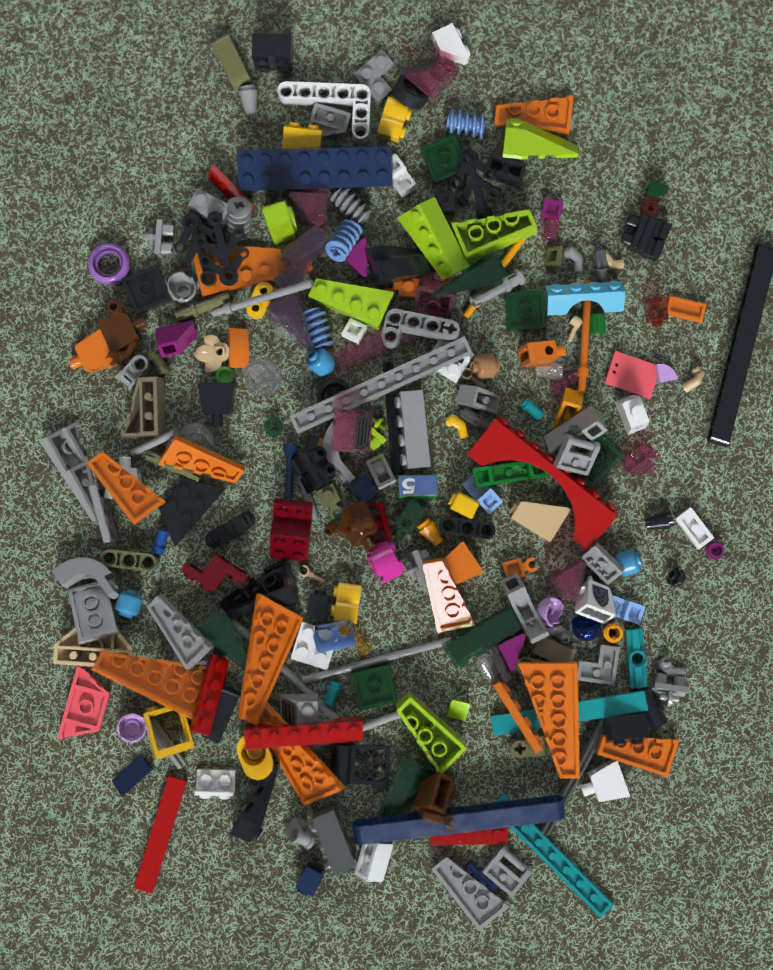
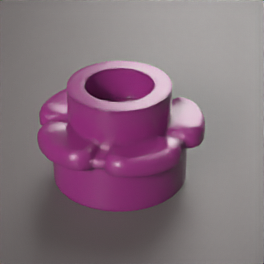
M719 541L709 542L705 549L706 555L710 556L713 560L722 557L725 551L723 544Z

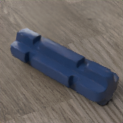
M473 860L466 864L465 870L470 874L473 873V877L484 886L487 885L491 892L498 888V885L482 873V868L480 866L477 867Z

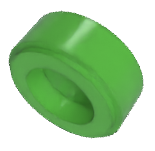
M222 366L216 371V379L219 383H233L235 372L231 367Z

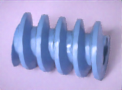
M451 108L448 114L446 130L449 127L450 133H453L457 129L458 135L464 130L465 136H468L471 131L473 138L479 133L480 139H483L486 120H484L483 114L477 119L475 112L469 117L468 111L462 116L461 110H458L455 115L454 109Z
M352 220L342 221L325 246L328 256L337 262L345 261L363 234L362 227Z
M319 307L302 312V316L307 317L303 320L304 324H309L306 327V331L310 332L307 336L309 339H313L309 344L310 346H315L312 350L326 348L334 343V341L327 339L332 336V333L325 332L330 329V326H324V323L328 321V319L322 318L326 311H320Z

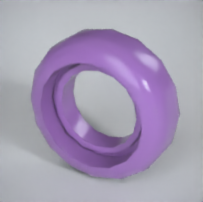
M103 243L91 251L88 258V268L91 275L98 282L105 285H115L122 282L121 279L127 277L130 271V258L121 246L114 243ZM106 254H115L120 260L119 269L113 274H104L100 271L99 261Z

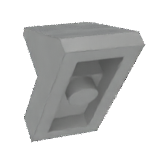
M383 453L366 461L379 490L397 482Z

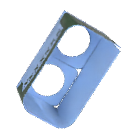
M351 619L315 626L313 639L318 652L353 647L356 644ZM350 626V635L344 637L338 633V627ZM331 629L332 637L329 640H322L319 637L320 630Z

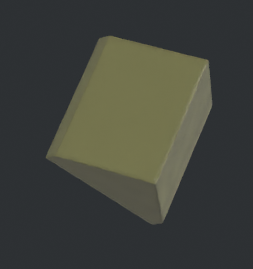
M563 246L547 247L546 267L562 268Z

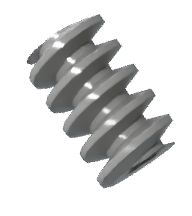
M351 187L340 188L332 195L330 201L335 202L337 208L341 207L340 212L345 213L346 219L351 218L350 220L355 221L361 226L369 218L372 210L364 211L366 203L361 206L359 205L361 198L354 199L357 194L356 192L349 194Z
M233 197L227 202V232L230 238H232L233 231L236 228L244 230L245 235L241 240L247 239L251 234L252 208L250 202L245 198ZM237 230L235 236L238 238L242 237V232Z

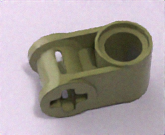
M538 734L543 742L540 745L543 750L537 754L525 737L512 739L509 743V751L517 758L547 755L545 735ZM518 743L523 747L520 748V752H517L514 749L517 747Z

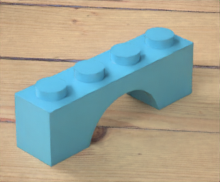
M618 281L591 282L586 284L572 283L569 285L553 284L546 286L545 308L547 316L567 315L569 309L574 304L584 300L599 303L604 312L624 311L625 288L623 283Z

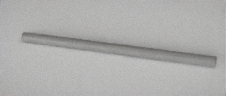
M235 618L230 624L249 641L251 633ZM283 664L280 672L304 694H315ZM319 698V708L331 720L340 718Z
M451 638L439 639L302 677L303 684L447 646L452 644Z

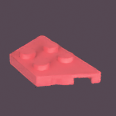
M82 666L76 667L57 739L101 730L111 692Z

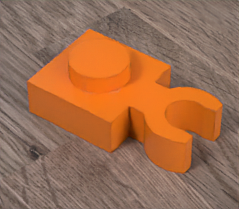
M413 278L392 283L393 288L385 289L392 292L399 291L398 297L417 299L419 279Z
M521 558L502 562L505 578L515 573H518L519 577L522 578L526 577L524 572L526 570L529 572L537 571V567H529V562L534 561L535 558H527L524 563H522Z

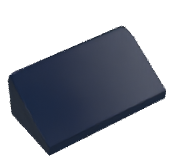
M140 754L112 782L123 797L154 768Z

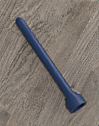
M283 444V452H285L286 456L285 499L292 500L294 468L290 462L294 460V456L298 453V445Z

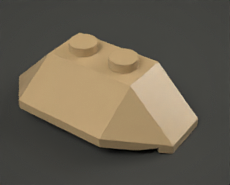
M75 627L54 644L53 664L93 667L101 651L133 656V648L119 630V634L80 644Z

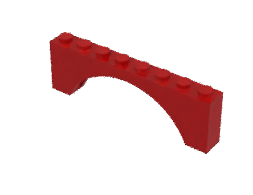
M497 416L467 455L481 466L496 461L514 460L532 464L550 474L562 486L570 499L575 519L573 539L586 550H589L618 517L617 507L610 501H604L601 498L602 495L597 490L589 489L586 486L587 483L580 477L575 478L571 474L572 472L556 468L553 465L556 459L550 453L545 454L540 450L541 446L534 441L530 442L525 438L526 435L521 430L512 428L510 426L511 423L506 418Z

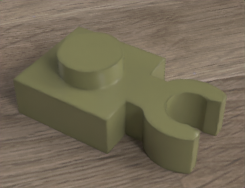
M333 483L316 491L323 508H330L329 515L333 520L335 519L333 515L335 510H339L341 515H344L343 509L336 504L341 499Z

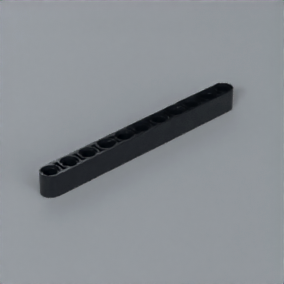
M758 243L754 251L707 437V442L728 447L731 440L773 273V246Z

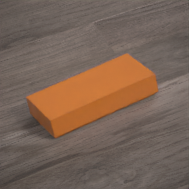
M669 295L664 315L702 323L707 304Z

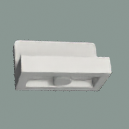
M375 843L362 845L354 874L367 882H383L393 844Z

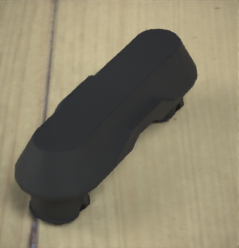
M251 512L239 514L210 531L205 537L206 544L211 548H216L253 527L255 516Z

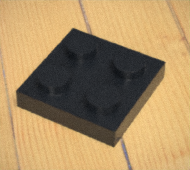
M157 264L121 279L137 315L172 301Z

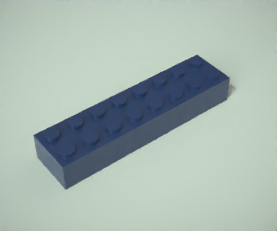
M392 145L246 149L237 151L239 191L393 186Z

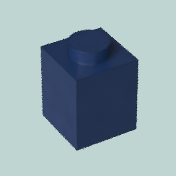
M307 862L295 888L302 895L313 897L324 877L325 871Z

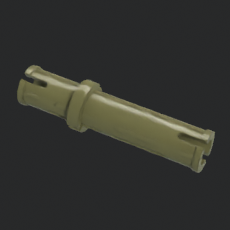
M228 291L198 303H190V306L174 311L178 323L191 317L197 318L199 314L232 301Z
M149 449L147 453L153 455L154 458L146 455L145 460L158 465L162 454ZM165 464V466L160 465L162 469L167 468L196 482L200 481V477L194 475V470L186 468L179 470L169 464Z

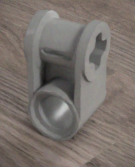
M136 355L117 374L116 380L122 381L131 392L135 389L137 379L145 377L150 371L152 364L148 358ZM140 360L145 361L143 369H138L137 364Z
M297 816L292 818L284 832V835L288 837L291 843H299L305 849H310L316 839V835L308 826L309 824L303 819L301 821Z

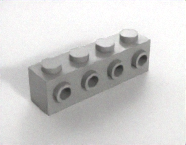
M423 390L399 392L397 397L394 398V403L399 413V416L396 417L397 427H400L401 433L398 436L399 446H402L403 453L400 455L401 465H404V470L430 467Z

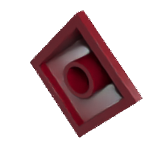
M383 502L369 505L368 507L377 526V531L372 538L373 541L377 544L392 540Z

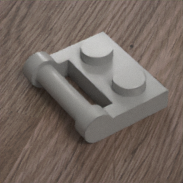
M565 434L553 465L559 469L588 476L600 450V443L574 438L573 435ZM574 445L589 449V452L584 454L570 450V448Z
M505 844L498 848L495 855L482 869V873L511 897L515 895L533 872V868L529 865L526 866L508 850ZM504 856L514 866H516L522 872V874L520 876H517L512 870H510L505 864H503L500 861V859Z

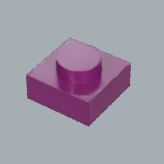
M545 198L540 218L559 222L564 202Z

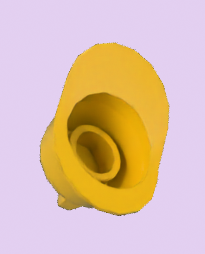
M244 736L241 737L237 744V754L244 772L254 780L266 778L273 769V758L269 748L245 750Z

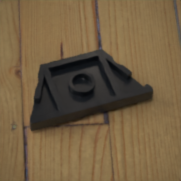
M183 479L165 499L166 503L160 506L159 510L175 546L181 542L225 491L223 488Z

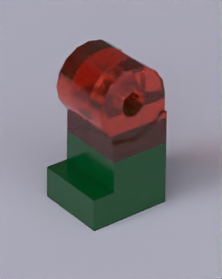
M652 180L649 182L640 207L641 216L645 214L653 218L658 213L660 196L664 197L667 194L668 185Z

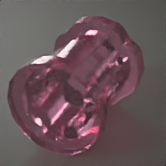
M547 218L544 221L546 225L541 239L557 242L558 227L561 226V221Z

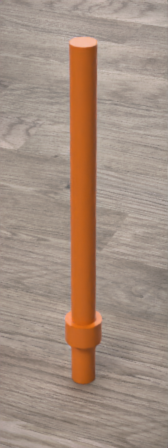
M585 280V283H584V284H586V283H591L592 281H591V280ZM591 300L583 301L580 365L577 368L579 392L586 391V378L589 377L587 361Z

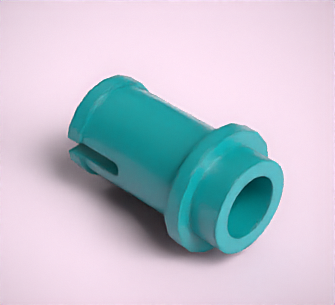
M527 397L520 405L522 410H526L536 421L545 413L533 402L532 398L529 399Z
M331 680L327 684L328 690L323 703L335 706L342 687L340 682Z

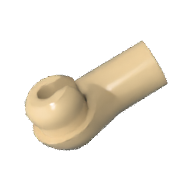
M606 250V260L609 269H624V260H614Z
M699 366L691 370L694 377L681 385L686 393L697 387L705 375L704 370L702 371Z

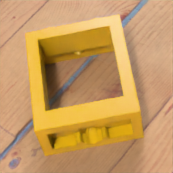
M158 706L147 708V713L142 714L154 760L195 748L186 716L178 713L185 742L158 750L150 717L173 710L168 707L158 709Z

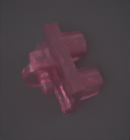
M641 443L636 447L640 457L635 459L632 454H629L622 459L626 467L624 471L627 474L634 476L638 473L642 477L646 473L651 476L654 474L651 468L656 465L652 460L659 453L657 450L651 449L646 443Z

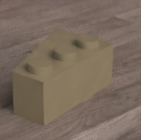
M140 377L137 379L131 400V409L127 414L126 426L124 431H122L121 437H158L166 433L164 379L159 377Z

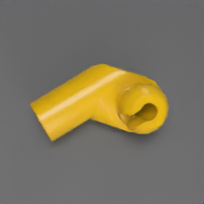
M457 415L446 417V425L457 428L460 439L469 437L467 426L463 419Z

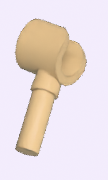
M577 315L569 322L574 326L567 340L570 343L577 329L582 324V319Z
M473 373L469 377L462 375L465 381H472L483 389L486 387L484 383L473 376Z
M302 565L307 568V573L303 575L301 572H298L300 576L310 577L322 584L325 580L311 572L309 566Z

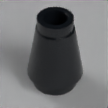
M665 510L645 519L647 530L670 529V527L674 526L671 511L666 512Z

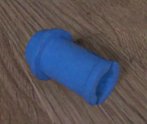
M157 530L154 545L151 546L153 553L163 555L164 551L166 552L165 545L169 532Z

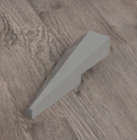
M78 420L40 439L39 442L92 522L97 521V516L88 487L94 485L91 469L87 465L88 456H84L82 444L84 439L80 438L78 427H80V422Z

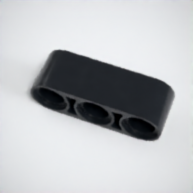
M445 517L439 524L440 530L450 535L490 539L496 532L495 526L487 521ZM446 520L453 522V529L451 531H446L443 528V523ZM466 522L472 525V531L468 534L462 530V526ZM484 525H489L491 528V533L488 536H484L481 532Z
M223 685L210 736L201 735L202 737L219 744L241 695L240 691Z

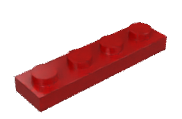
M214 654L209 655L189 731L210 736L229 664L228 659Z
M507 827L430 837V845L508 844Z

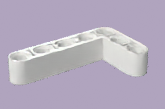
M285 81L278 85L279 100L283 104L314 105L316 102L326 106L353 107V140L357 144H365L369 140L371 93L368 86L364 84ZM285 90L291 91V94L288 96L282 95ZM303 91L310 92L307 97L301 96ZM328 92L329 95L327 97H321L320 93ZM342 92L348 94L346 98H340L338 95ZM360 93L367 95L364 99H360L357 96ZM365 112L366 116L360 118L357 116V113ZM363 130L366 134L360 137L356 135V132Z

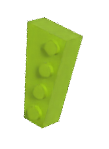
M435 197L418 204L397 217L442 280L470 267Z
M285 201L262 208L275 245L296 239L295 232H298L291 206L287 207Z
M530 209L506 213L501 216H488L484 219L467 220V222L451 223L452 231L468 263L537 234V225Z
M316 278L314 287H312L308 297L309 300L379 330L393 300L394 292Z
M410 690L396 703L398 714L410 732H412L416 741L436 768V771L444 773L467 749L465 740Z

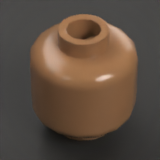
M491 353L478 354L474 357L473 362L470 363V371L478 379L493 378L500 370L498 358Z

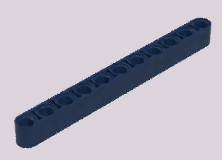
M550 795L447 808L446 814L443 817L452 815L458 821L450 822V825L455 830H449L443 823L437 824L427 821L419 812L359 819L354 821L352 826L355 843L357 845H367L563 820L566 814L563 796Z

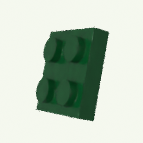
M455 134L420 148V153L434 185L456 177L461 167L460 154L462 150Z
M544 290L505 293L507 332L546 329Z
M389 664L351 673L360 711L398 702Z

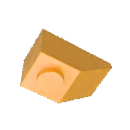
M565 387L552 430L580 413L584 392Z

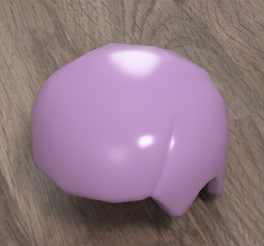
M553 596L544 598L537 607L540 619L543 624L553 627V624H559V618L563 612L562 602Z
M127 713L119 719L117 732L123 741L129 743L138 742L144 737L146 726L141 715Z

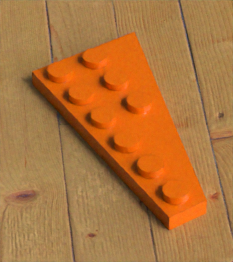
M210 243L211 245L218 248L217 244ZM236 245L229 256L230 266L238 256L237 251L239 248L245 247L249 250V256L243 260L237 270L238 281L232 286L222 284L219 274L215 273L217 276L215 285L206 286L200 279L203 270L197 253L193 259L203 298L226 291L229 292L254 286L260 282L275 281L314 271L309 251ZM244 249L240 250V256L245 257L247 252ZM205 250L206 256L211 258V262L222 267L221 260ZM226 273L225 275L227 280H231L233 277L231 273ZM211 275L207 276V282H211L213 280V277Z
M256 594L238 718L256 726L304 619L261 594Z
M101 651L92 670L192 719L206 666L194 665L191 669L186 670L181 662L155 660L141 656L135 657L121 653Z
M518 662L559 777L580 779L577 662Z
M267 702L258 724L288 725ZM308 745L271 748L303 806L340 792L345 788Z

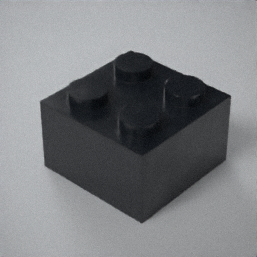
M252 33V59L255 70L260 72L277 70L279 73L293 71L294 47L291 34Z

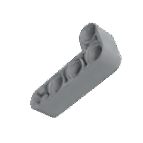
M391 309L386 314L382 330V340L384 346L389 349L396 348L399 345L402 333L453 342L459 339L460 326L454 320L401 309ZM392 317L400 318L397 323L390 321ZM413 320L419 323L415 327L409 325ZM434 324L438 328L431 331L428 329V326ZM450 329H454L452 334H449ZM388 335L396 336L393 341L386 340Z

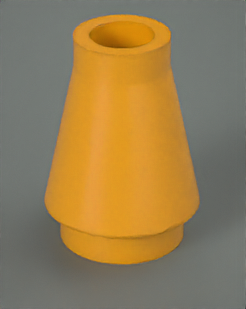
M429 517L417 524L418 532L431 542L433 546H437L443 541L434 521L430 520Z
M611 623L604 628V637L607 641L616 643L621 640L623 630L618 624ZM610 629H613L612 635H609Z

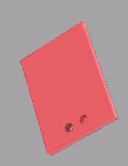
M614 351L604 384L650 400L657 380L655 364Z

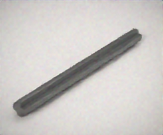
M600 718L579 757L580 778L596 751L601 734H605L602 721L605 718ZM580 779L566 780L559 793L564 798V806H566ZM557 821L544 822L540 832L549 836Z

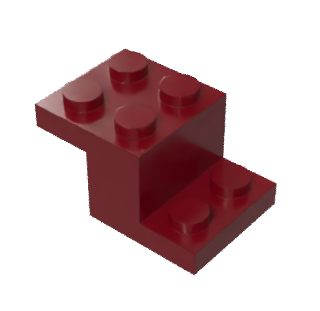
M274 498L273 520L270 531V558L308 562L313 502Z
M220 554L214 555L204 571L191 562L185 563L181 569L185 572L183 576L191 581H198L201 583L200 587L207 592L219 590L229 574V578L237 584L245 583L251 577V575Z

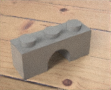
M591 405L545 435L544 438L549 452L556 458L565 434L573 435L574 438L585 434L593 441L608 430L602 415ZM574 445L571 446L570 450L575 451Z

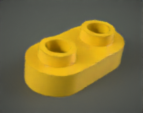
M260 282L256 285L251 297L261 295L260 291L263 288L267 289V293L274 291L273 287L268 282ZM271 300L255 304L259 306V310L256 312L253 311L255 305L248 306L246 308L247 313L251 318H262Z

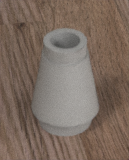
M255 85L240 87L239 95L246 115L257 113L258 90H256Z

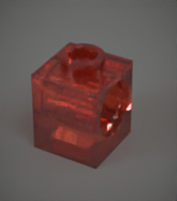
M666 297L649 298L643 302L646 324L658 327L663 326V323L669 320ZM653 308H656V309L659 310V312H660V316H659V317H655V316L652 314V309H653Z

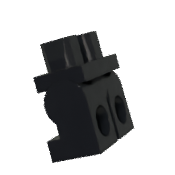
M631 214L626 225L634 228V232L631 234L624 231L619 242L628 246L627 250L655 262L660 257L665 244L664 241L668 237L672 224L660 222L645 214L641 217Z
M318 446L290 462L298 477L309 472L308 475L300 479L307 494L323 487L336 477V469L327 460V452L324 447Z

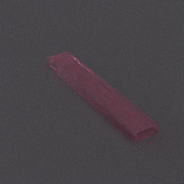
M439 308L425 313V315L443 318ZM414 320L409 323V325L412 327H415L419 324L417 321ZM434 324L428 326V329L431 331L438 328ZM382 333L334 354L343 372L393 349L384 346ZM402 333L397 347L422 336ZM388 335L386 340L393 341L396 336Z

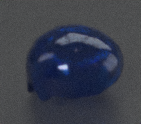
M579 615L573 618L571 622L573 634L579 640L592 641L601 634L602 627L598 621Z

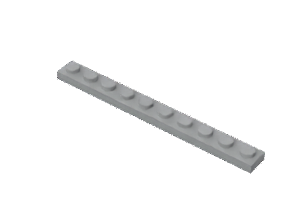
M464 336L289 417L297 434H300L472 355V350Z

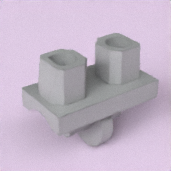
M157 219L156 235L154 228H149V234L143 235V240L148 241V247H154V254L157 257L163 258V255L173 254V243L164 242L165 236L174 237L175 226L165 223L163 219Z
M415 550L406 554L409 562L405 563L407 571L403 572V575L407 576L410 574L412 581L417 579L419 586L427 584L422 562L429 559L427 550Z
M658 673L655 675L654 683L650 686V691L660 693L659 700H665V705L671 707L672 702H679L678 696L685 697L686 693H689V687H686L685 677H673V685L667 684L666 674Z

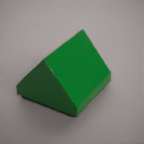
M599 313L590 314L589 334L605 335V315Z

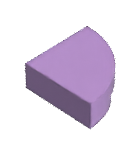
M665 364L654 365L658 383L678 379L675 371L670 366Z

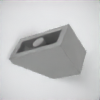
M460 384L456 403L468 408L497 414L501 396L478 386Z

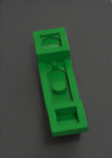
M525 462L472 468L475 488L549 476L544 470Z

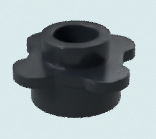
M677 567L674 568L668 575L667 584H672L673 587L681 586L686 578L684 570H679Z

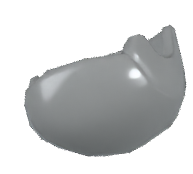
M182 271L173 273L167 282L169 295L178 302H189L196 295L197 286L193 277L186 275Z

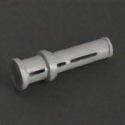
M515 269L512 274L506 277L502 276L499 282L470 296L469 301L476 308L503 292H510L517 285L525 284L524 276L519 269Z

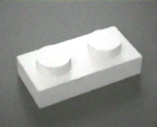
M691 507L674 518L697 549L702 548L714 539Z

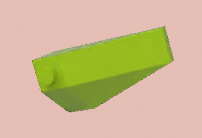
M518 118L506 119L503 135L504 158L522 160L528 159V156H537L538 159H545L547 155H552L555 158H578V145Z

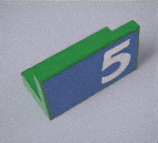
M437 475L398 476L399 498L438 497Z

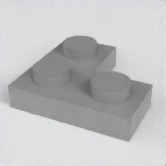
M381 50L353 75L360 84L369 87L371 97L377 104L392 93V89L382 79V76L394 67V63Z
M600 644L597 663L578 660V680L615 686L620 647Z

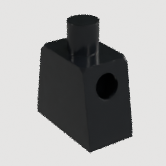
M198 383L202 412L205 416H212V427H223V416H232L237 388L235 383Z

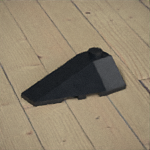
M386 245L365 249L375 287L437 273L419 249Z
M284 559L268 566L263 570L265 574L258 579L253 577L249 580L250 584L243 590L237 589L220 601V617L224 619L254 613L256 594H261L283 607L299 601L298 586L287 561Z
M278 761L234 823L229 833L231 836L251 843L253 838L258 839L264 830L261 827L280 766Z

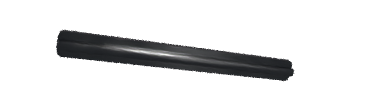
M392 362L383 363V373L393 369ZM394 390L385 394L392 473L393 475L402 474V465L400 462L401 451L398 442L399 428L396 423L397 408H395L394 398L396 397Z

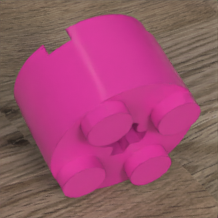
M381 542L376 544V547L370 551L364 550L365 554L368 552L370 554L367 560L375 577L379 576L382 579L378 581L380 585L401 576L402 571L405 570L400 559L397 560L394 554L397 551L393 542Z

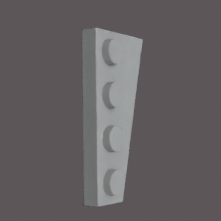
M158 595L147 606L186 670L191 669L214 647L163 595Z
M447 855L431 867L432 871L478 931L509 908V904L491 892Z

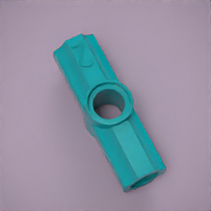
M625 629L630 688L647 687L645 665L647 658L644 653L643 629ZM635 653L640 654V660L637 663L632 661V656Z

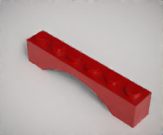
M360 716L340 717L333 720L306 724L244 725L245 750L363 740V721Z

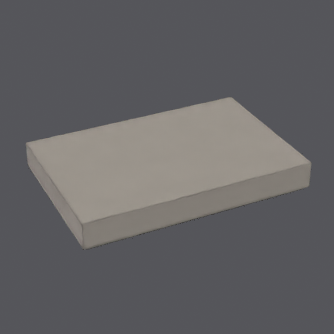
M96 484L88 486L103 542L113 543L118 541L119 538L109 501L104 499L105 487Z
M98 581L68 589L80 644L119 634L111 598L107 596Z

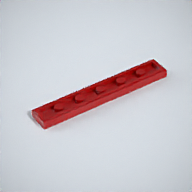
M169 775L135 882V889L151 894L154 892L188 780Z

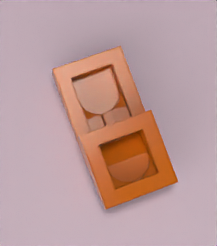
M228 328V367L249 368L248 329Z

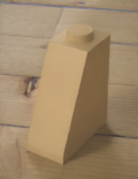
M521 501L518 505L514 503L509 513L511 514V520L545 541L551 542L571 509L568 507Z

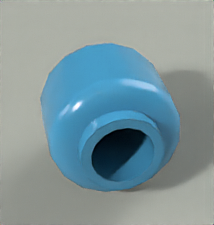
M324 348L311 350L307 355V367L316 375H329L334 370L335 359Z
M628 549L615 555V560L625 568L621 574L622 576L627 577L640 572V567L643 564L638 552Z
M127 589V592L119 593L115 603V610L118 611V615L132 618L139 614L143 599L138 596L139 592Z

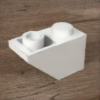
M453 23L432 32L431 40L440 57L463 65L468 64L470 51L467 45H463L461 32L458 28L455 29Z

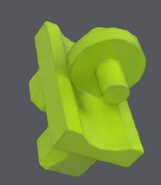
M373 417L370 420V423L374 426H370L369 434L372 438L368 442V447L373 451L381 444L384 445L387 442V439L376 431L378 429L384 433L386 430L381 425L384 421L382 417L378 421ZM357 426L355 427V429H354V431H353V434H354L355 436H356V428H357Z

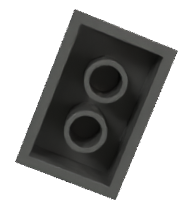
M336 803L315 810L310 825L313 833L318 834L319 840L317 842L321 852L325 851V863L328 870H332L333 874L336 875L355 867L357 856Z

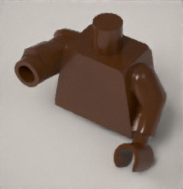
M117 300L111 301L107 305V310L112 317L97 321L110 349L106 359L109 357L114 359L110 363L111 366H114L118 360L120 361L133 355L138 347V341L141 340L138 330L147 327L142 316L132 320L122 307L121 302Z
M366 501L348 506L339 522L340 528L334 521H329L325 525L324 533L328 536L336 532L339 536L347 538L354 547L363 545L366 551L376 547L372 538L377 531V526Z
M441 772L432 774L428 779L421 782L417 796L413 800L414 808L419 811V814L425 820L437 824L443 823L449 830H455L450 825V822H458L452 815L443 817L446 814L450 796L456 790L454 780Z

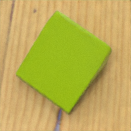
M451 698L447 717L466 721L470 702Z

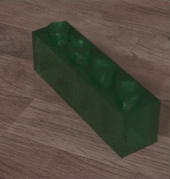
M505 606L441 645L455 667H462L469 663V659L472 657L483 655L487 648L491 646L494 648L501 644L504 638H511L519 633L518 630L522 627L509 606Z

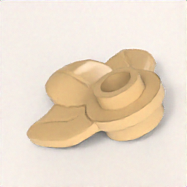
M215 335L204 336L205 345L198 347L195 350L194 356L198 360L205 362L206 373H213L221 367L223 361L229 358V346L221 342ZM222 348L223 353L219 355V349Z

